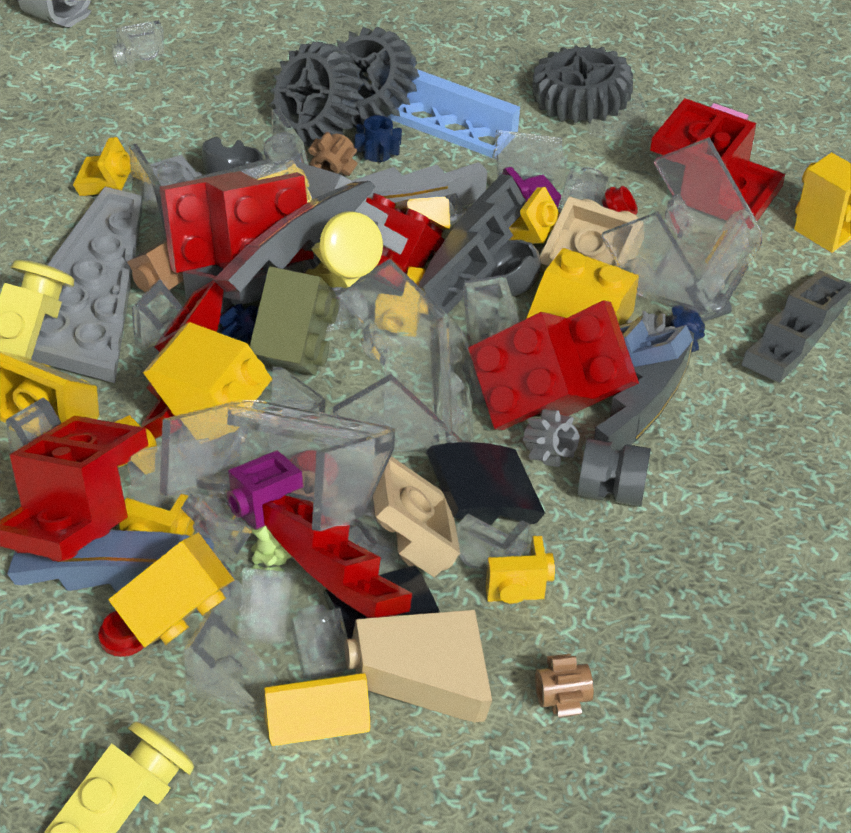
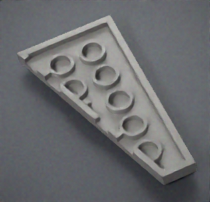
M104 187L48 263V266L57 268L74 278V287L62 286L59 301L62 304L57 318L44 316L31 360L115 383L132 280V270L127 261L134 258L136 254L143 209L141 195Z

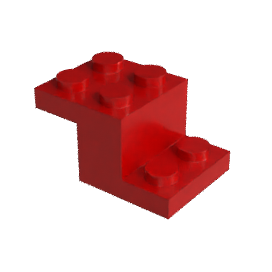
M684 98L652 137L650 151L664 155L668 159L686 163L680 202L751 228L755 226L784 184V173L750 161L757 124L755 122Z
M241 171L160 186L170 268L176 273L211 265H218L224 269L247 245L272 225L307 204L305 176L296 172L257 180ZM301 248L288 264L313 259V251H304Z
M374 193L372 198L367 197L365 202L388 214L384 226L408 240L401 254L383 247L379 263L368 275L403 291L408 268H423L430 253L433 255L437 253L445 241L441 237L443 230L429 223L430 219L425 215L412 209H408L405 213L396 208V204L391 200Z
M605 300L568 318L539 312L468 347L493 427L497 430H505L537 414H542L543 409L557 410L560 412V415L570 416L639 384L612 303Z
M74 415L9 454L21 507L0 519V547L13 549L17 553H30L48 557L52 561H65L75 557L81 548L93 540L106 536L111 528L128 518L118 466L128 463L131 460V456L149 445L146 429L144 427Z

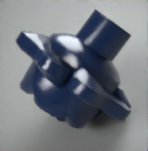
M682 305L673 306V317L671 318L670 326L677 328L687 325L688 329L695 333L691 353L698 351V340L705 336V324L696 310L685 311Z

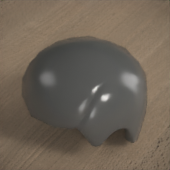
M213 137L203 142L202 163L205 174L208 177L241 171L258 179L262 173L263 154L256 148L244 146L241 140H237L232 147H225L222 145L219 137Z
M508 240L492 256L497 265L481 280L488 290L500 297L519 296L529 291L536 283L541 269L540 255L535 246L530 242Z

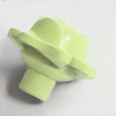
M265 525L256 530L252 528V533L258 538L251 548V551L254 553L252 556L254 564L264 563L268 567L273 564L280 566L285 564L287 559L292 558Z

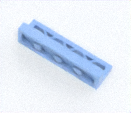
M418 70L420 77L412 81L416 85L417 91L407 94L410 105H400L398 108L400 117L393 114L388 116L392 121L497 159L518 136L520 106ZM424 111L432 114V117L418 118L413 116L412 113ZM459 124L464 126L465 129L453 131L446 128L445 125ZM491 136L499 140L493 146L480 141L478 137Z

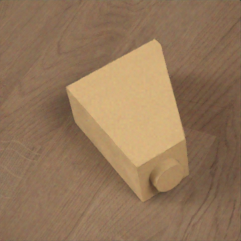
M475 610L356 619L352 639L345 640V660L348 670L355 669L356 674H366L368 691L472 722H483L486 720L492 703V696Z

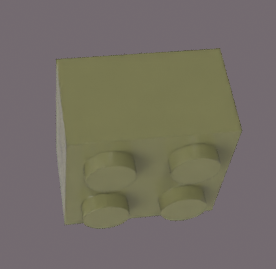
M269 266L250 343V348L263 364L316 376L319 366H325L329 353V341H325L328 324H334L337 319L339 299L335 298L336 292L321 277Z

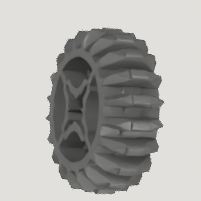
M378 26L373 32L369 28L363 27L359 36L349 31L348 41L344 43L337 40V46L354 58L353 64H356L361 69L357 78H360L365 83L358 90V94L364 99L357 102L356 109L360 115L352 116V126L357 128L358 124L363 125L367 118L375 115L388 117L390 114L400 117L398 108L401 104L410 105L407 94L417 91L416 85L412 81L420 77L418 70L415 68L417 64L416 57L411 53L410 46L404 40H401L396 33L386 32ZM365 72L369 74V79L365 76Z
M314 41L312 44H301L299 50L289 51V61H280L282 70L280 74L273 75L277 80L276 86L269 90L274 95V100L268 106L276 111L272 120L279 125L278 131L288 136V139H291L292 142L303 143V145L310 147L315 139H321L325 132H329L331 135H343V129L353 128L351 123L352 116L360 115L356 109L357 102L364 99L358 94V90L365 84L360 78H357L361 69L356 64H353L354 58L336 45Z
M590 44L587 47L575 45L572 49L561 47L559 53L549 52L547 58L539 59V65L534 67L532 93L535 102H538L539 109L547 110V114L550 117L559 116L560 121L571 119L575 124L586 120L588 123H591L593 119L605 121L607 115L617 116L619 110L626 109L627 102L631 100V94L633 93V73L631 72V66L627 64L626 58L618 57L616 51L606 52L605 47L596 49L591 48Z

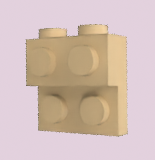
M569 196L540 255V271L545 272L562 248L579 252L623 270H631L645 239V220L639 219L635 214L628 211L617 212L602 207L593 200H580Z
M380 449L369 460L375 517L383 528L389 532H396L397 550L402 560L410 567L416 565L417 568H421L435 578L441 571L448 570L456 561L457 556L460 555L452 512L440 489Z

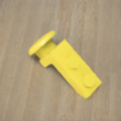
M347 211L335 215L325 225L321 233L320 243H316L311 248L321 263L314 269H308L305 274L321 277L331 288L350 287L360 277L370 273L379 263L383 251V240L378 226L368 216L358 212Z
M15 260L10 268L23 273L24 277L21 287L4 283L0 294V351L31 359L44 316L58 317L62 304L59 301L62 286L74 287V278L57 268L42 263Z
M133 722L127 729L139 737L141 741L130 756L111 743L44 833H116L144 795L155 804H159L171 789L168 784L178 770L181 769L188 775H191L194 764L178 746L161 733L140 722Z

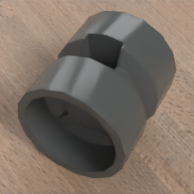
M587 438L578 496L603 500L607 495H613L616 503L641 507L651 448L625 444L621 450H617L611 441Z

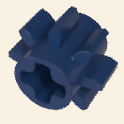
M381 115L371 116L364 121V125H357L354 148L357 149V152L363 151L365 160L385 162L392 155L400 154L402 129L393 128V122L388 117Z
M236 304L220 316V323L223 326L217 332L245 342L250 347L259 308L250 305L245 309L242 304Z

